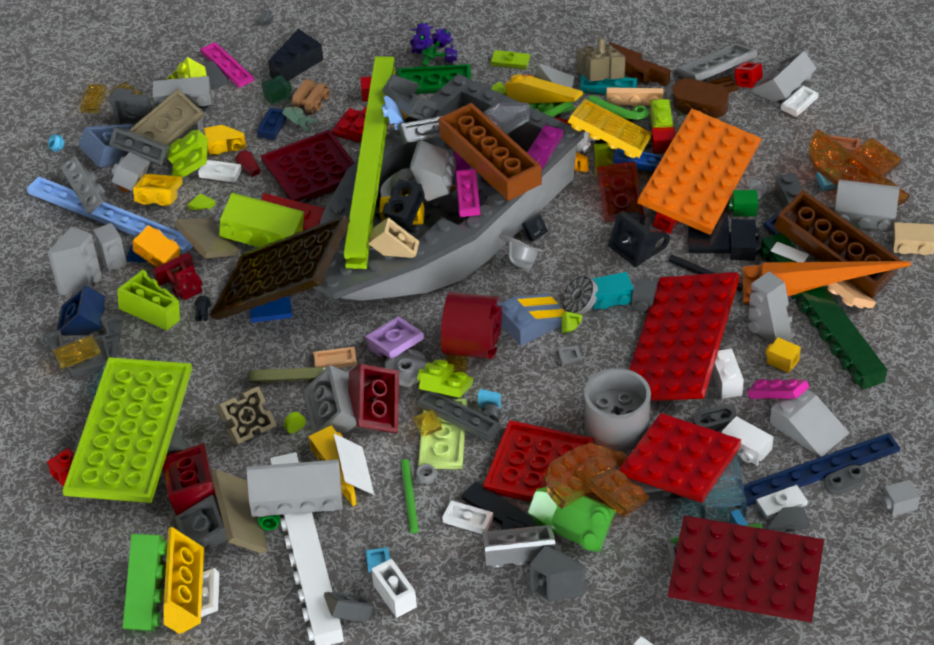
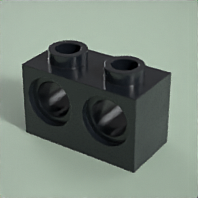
M399 179L396 186H393L389 202L384 205L383 215L385 219L390 218L400 227L411 229L425 197L422 184Z

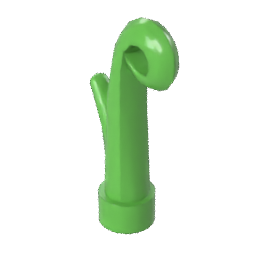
M591 95L588 99L624 119L642 120L649 115V110L645 106H636L630 111L603 101L600 97Z

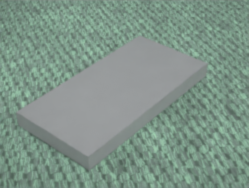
M735 43L678 67L676 73L683 78L701 81L758 57L757 50Z

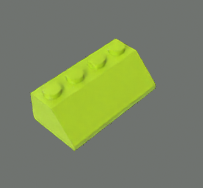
M231 193L220 218L219 236L252 246L262 247L303 231L304 211Z

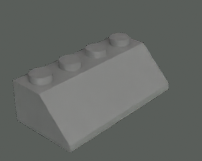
M338 459L247 467L248 494L252 517L343 510L342 483Z

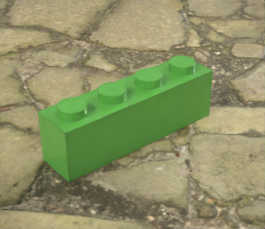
M131 534L123 629L156 632V627L160 625L161 613L158 612V605L163 599V589L160 588V583L165 575V566L162 565L163 555H166L167 542L160 535Z

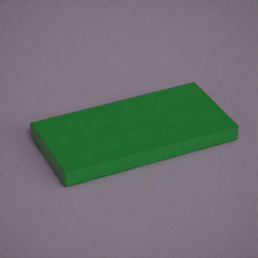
M470 64L398 68L399 77L419 85L415 94L437 93L457 74L471 80Z

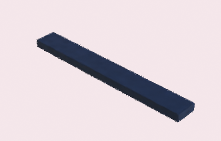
M886 433L731 489L730 493L742 509L756 504V499L795 485L800 488L825 479L828 475L847 466H861L900 452V447L891 434Z

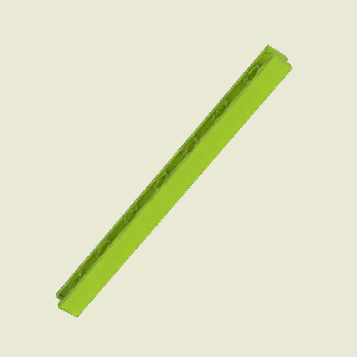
M375 56L349 217L350 222L348 224L344 249L346 268L367 269L370 250L368 241L373 229L389 120L388 117H384L382 105H385L384 96H387L382 89L391 75L396 73L394 57Z

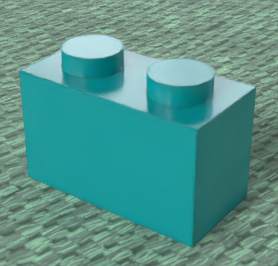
M627 272L592 279L598 287V292L595 294L597 298L593 305L594 310L607 309L615 305H627L632 302L634 288Z

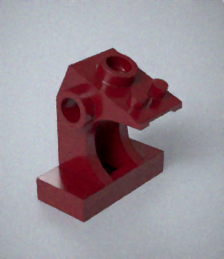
M189 252L153 269L154 278L158 286L168 282L172 286L173 293L177 298L181 297L183 300H186L203 292L201 288L203 285L202 280L196 274L193 259ZM179 266L178 270L171 273L170 270Z

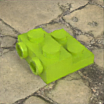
M198 129L190 131L184 138L177 139L170 145L168 160L173 164L172 176H182L184 178L207 164L208 138Z
M438 359L432 363L427 362L425 369L419 370L417 380L420 381L419 389L460 398L472 386L474 377L467 376L464 372L453 373V364H448L446 360Z

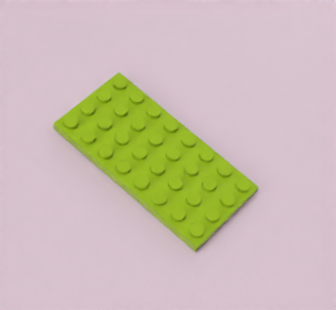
M108 357L63 487L64 496L152 503L193 370L191 363Z

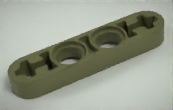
M327 367L248 371V383L313 381Z

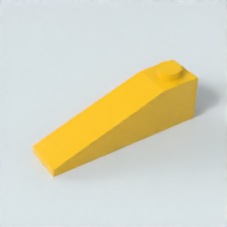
M521 74L511 76V79L504 83L507 97L523 104L575 102L583 95L581 90L532 76H522Z
M331 425L308 436L310 449L319 461L338 459L342 493L350 504L355 506L357 503L354 486L345 482L334 434L340 437L343 436L340 432H336Z

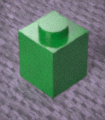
M733 190L732 198L728 202L729 210H733V217H757V190Z

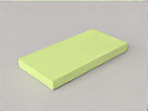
M453 399L467 406V399ZM423 410L418 467L423 464H430L434 469H463L465 430Z

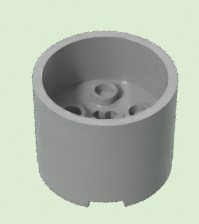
M621 368L603 370L589 379L584 389V430L587 437L594 438V444L609 449V451H626L637 446L650 428L651 390L647 381L641 375Z

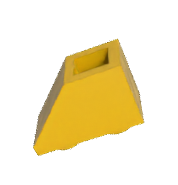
M225 125L204 128L205 136L208 138L207 147L209 155H219L224 152L239 151L247 148L243 132Z

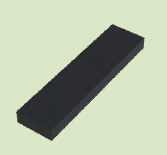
M475 482L462 494V500L473 507L493 512V520L501 525L505 517H510L528 524V527L538 526L529 514L491 490L483 489V485Z

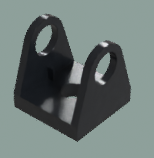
M628 211L618 212L608 247L634 267L639 266L668 246L670 235L664 231L648 230L645 228L644 215ZM664 237L662 245L655 249L657 242Z

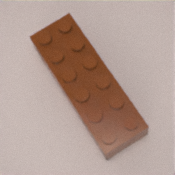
M470 103L438 118L440 138L473 169H476L507 201L542 184L541 165L474 104Z

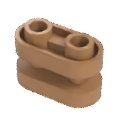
M305 79L293 95L292 107L297 106L302 109L305 106V111L312 114L315 111H319L322 105L321 100H327L330 96L328 85L323 83L316 85L315 81Z

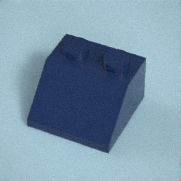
M84 285L62 305L57 330L61 331L62 336L90 335L92 332L99 330L102 325L101 316L105 309V296Z

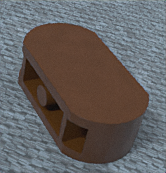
M684 78L676 82L673 87V105L683 113L689 114L690 110L694 109L713 118H719L728 111L729 93L724 86Z

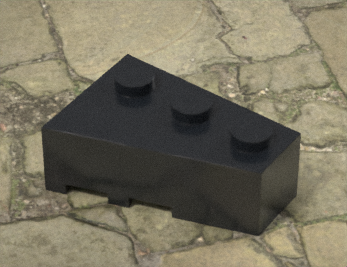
M297 29L268 61L270 77L283 85L324 60L322 44L300 29Z

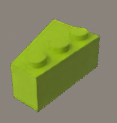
M144 269L117 289L118 307L120 310L166 331L180 321L179 300L165 288H160L157 281L150 279Z

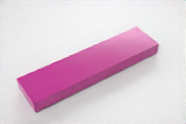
M216 42L200 49V52L209 61L213 60L222 73L238 88L254 81V77Z

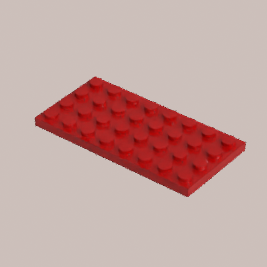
M738 272L659 278L653 307L649 308L629 370L641 375L647 381L651 390V401L704 399L740 279Z

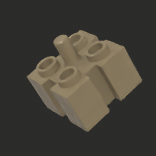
M598 38L597 49H594V46H584L582 49H577L576 71L584 75L590 82L604 80V78H624L625 56L613 48L612 45L605 44V38Z
M259 386L252 387L238 394L240 399L238 401L236 397L214 405L221 421L227 420L230 426L225 430L233 445L240 444L254 437L252 431L258 434L277 426L271 411H264L261 405L266 400Z

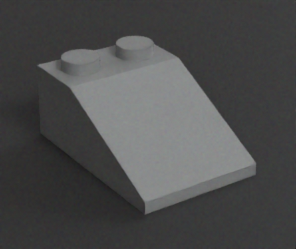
M808 389L798 398L781 399L771 408L770 424L818 457L825 456L849 435L848 430L820 398Z

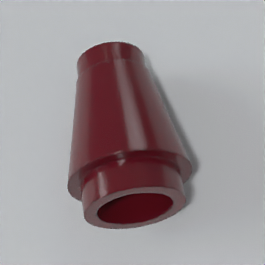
M242 150L236 155V164H241V168L251 177L260 174L261 170L252 152Z

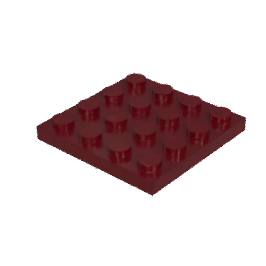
M330 129L261 155V161L287 198L298 202L305 198L310 200L336 190L346 171L355 163Z

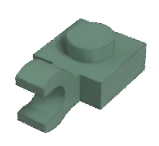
M297 106L285 107L282 113L295 124L301 125L307 132L312 131L308 125L309 122L317 123L315 118L307 117L303 114L304 111Z

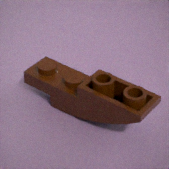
M609 42L613 48L625 56L626 75L631 78H637V81L646 85L649 81L666 87L670 83V69L643 60L642 54Z

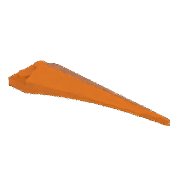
M911 262L763 263V265L743 266L744 305H749L751 283L769 271L785 282L787 296L861 276L909 267Z

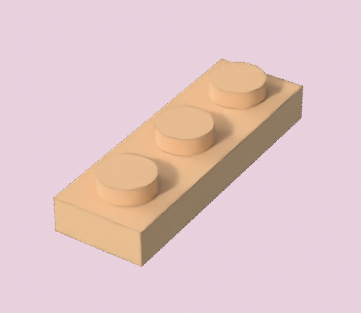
M607 88V102L616 106H651L652 100L663 99V88Z

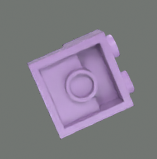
M398 316L366 335L365 338L370 351L380 358L385 355L392 359L423 340L424 335L422 331Z

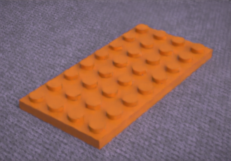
M691 109L639 196L637 203L711 235L762 138L700 111Z

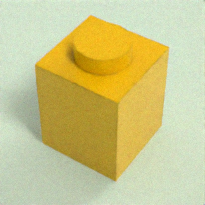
M778 337L766 349L767 364L790 373L800 359L801 347Z

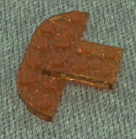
M820 129L812 136L808 150L810 161L820 174L836 186H838L839 180L897 186L885 176L901 164L902 158L874 138H870L856 150L850 152ZM901 188L899 191L898 205L907 202L910 197V195Z
M593 443L578 446L553 460L543 477V480H546L548 485L546 488L547 493L561 509L593 491L622 517H626L645 505L650 498L641 487L632 483L624 473L620 472V467L627 459L625 453Z

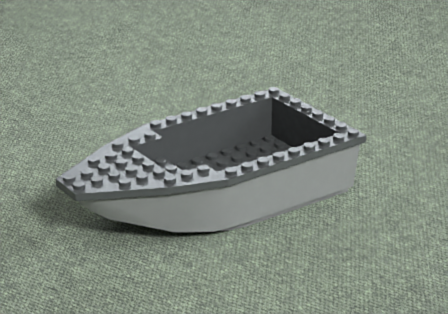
M457 74L428 99L444 107L440 116H445L472 103L525 152H528L544 125L563 129L562 139L541 171L542 184L507 201L476 171L480 215L460 217L456 173H454L452 183L456 186V190L430 201H426L424 197L423 224L412 225L411 229L403 228L419 241L414 258L384 256L370 246L367 269L346 268V259L344 258L346 233L339 243V249L333 255L332 264L323 276V282L318 287L312 288L334 300L343 298L364 301L428 293L464 280L506 244V242L499 238V235L513 237L523 228V222L540 212L573 180L577 144L584 138V131L575 130L571 125ZM409 116L405 119V122L408 123L420 119ZM395 129L386 136L373 228L381 223L379 214L381 186L396 172L410 168L417 142L403 145L400 132ZM441 138L424 141L448 150L450 156H453L454 150ZM358 161L346 171L323 212L320 224L344 215L349 219Z

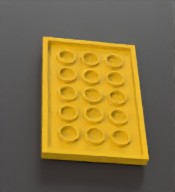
M587 99L582 101L568 120L571 123V127L575 130H584L589 133L591 138L595 140L602 139L607 142L606 145L613 149L620 148L625 151V155L631 158H640L652 132Z

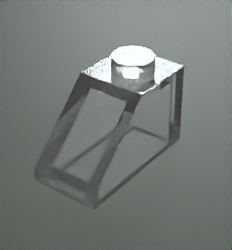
M497 103L484 111V114L506 134L530 120L528 103Z

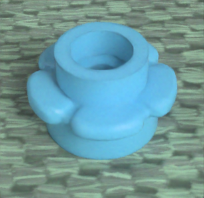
M60 134L51 135L48 141V148L54 152L62 150L65 143L63 137Z

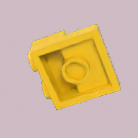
M144 174L133 187L134 202H139L143 205L152 203L161 206L172 205L177 199V190L182 185V176Z

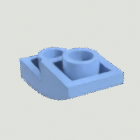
M384 96L385 105H382L384 117H388L390 124H394L395 130H399L398 125L406 123L398 105L390 97Z

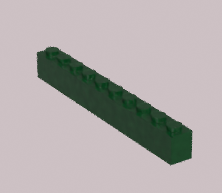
M778 233L762 239L759 252L763 260L766 259L768 263L796 262L771 252V249L777 242L795 248L785 235ZM825 286L790 296L799 303L800 311L807 314L811 326H816L820 338L823 341H827L831 353L838 356L842 368L849 371L854 384H858L864 390L885 382L887 368Z

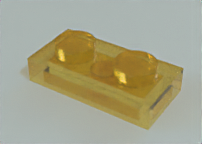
M88 84L80 107L81 113H99L107 91L106 85Z
M92 335L53 350L54 357L61 369L101 354Z

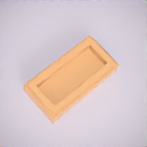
M355 347L313 352L315 367H328L332 365L336 368L357 365Z

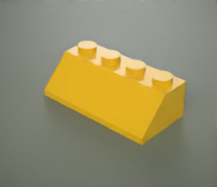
M170 527L168 528L164 625L177 633H184L201 623L204 547L175 528Z

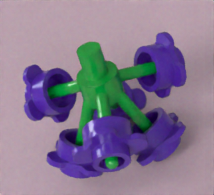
M423 22L417 24V28L412 29V31H416V35L410 40V44L412 45V53L416 52L424 56L421 64L428 66L430 59H433L434 56L445 57V62H450L453 65V61H456L458 57L457 50L453 49V44H451V48H445V53L436 52L437 47L444 48L453 41L451 33L444 28H439V30L436 29V33L431 35L430 29L433 26H428L427 23Z

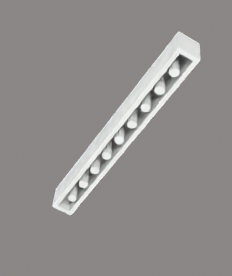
M296 452L270 458L271 465L299 463ZM312 512L283 515L284 518H280L282 531L288 532V535L284 536L287 549L292 548V553H289L291 567L296 566L297 571H293L295 584L301 585V589L297 590L300 604L305 603L306 605L305 608H302L304 621L310 622V626L307 627L309 641L314 640L315 645H331L344 642L340 619L331 616L324 598V593L332 592Z

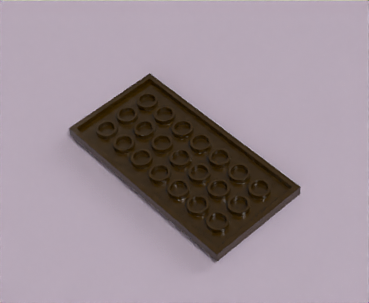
M344 215L241 254L210 317L220 320L246 310H251L254 307L277 301L280 298L303 292L309 288L318 287L324 280L323 276L326 270L332 264L331 260L334 253L340 247L339 243L342 237L347 233L350 220Z

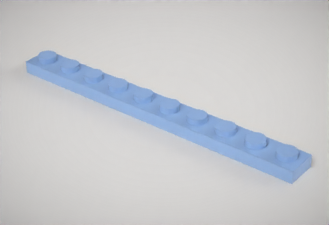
M38 177L27 187L28 194L103 224L112 223L116 229L136 237L148 225L154 229L156 228L166 238L174 240L179 245L181 255L193 248L192 244L181 232L105 202L91 214H88L74 190L47 179Z

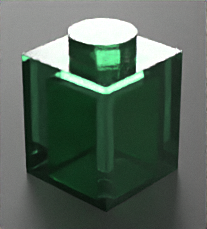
M282 75L261 83L263 96L271 105L291 98L290 91H292V86Z

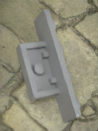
M73 156L61 167L88 214H91L100 205L108 201L105 195L107 191L98 183L100 180L97 175L85 170L76 156Z

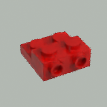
M364 107L362 111L349 108L333 128V135L361 143L367 107Z

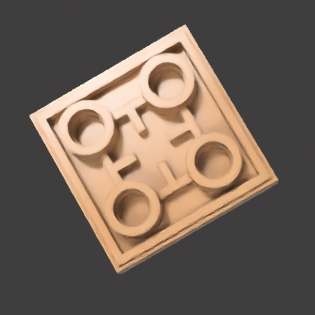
M847 280L827 285L829 292L834 295L839 294L843 297L842 302L850 307L855 305L860 309L864 307L873 308L876 304L872 298Z

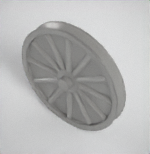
M747 176L741 178L735 190H757V196L760 199L766 194L767 185L761 178Z

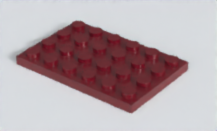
M684 515L668 589V597L812 623L824 539Z

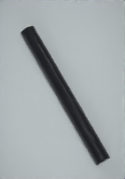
M673 254L669 258V262L697 274L715 273ZM738 283L736 291L741 292L743 284Z

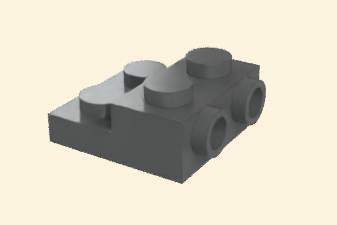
M114 88L113 93H110L109 102L113 107L112 115L116 120V125L132 124L134 126L152 111L148 95H135L133 89Z
M213 494L175 517L179 532L203 547L208 544L216 547L227 540L218 501Z

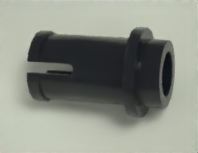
M199 296L195 300V320L202 321L203 316L204 321H207L211 301L207 296Z

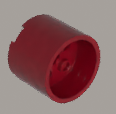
M449 291L445 300L441 323L442 354L494 360L498 347H495V344L498 343L499 336L501 335L502 306H498V301L501 302V297Z

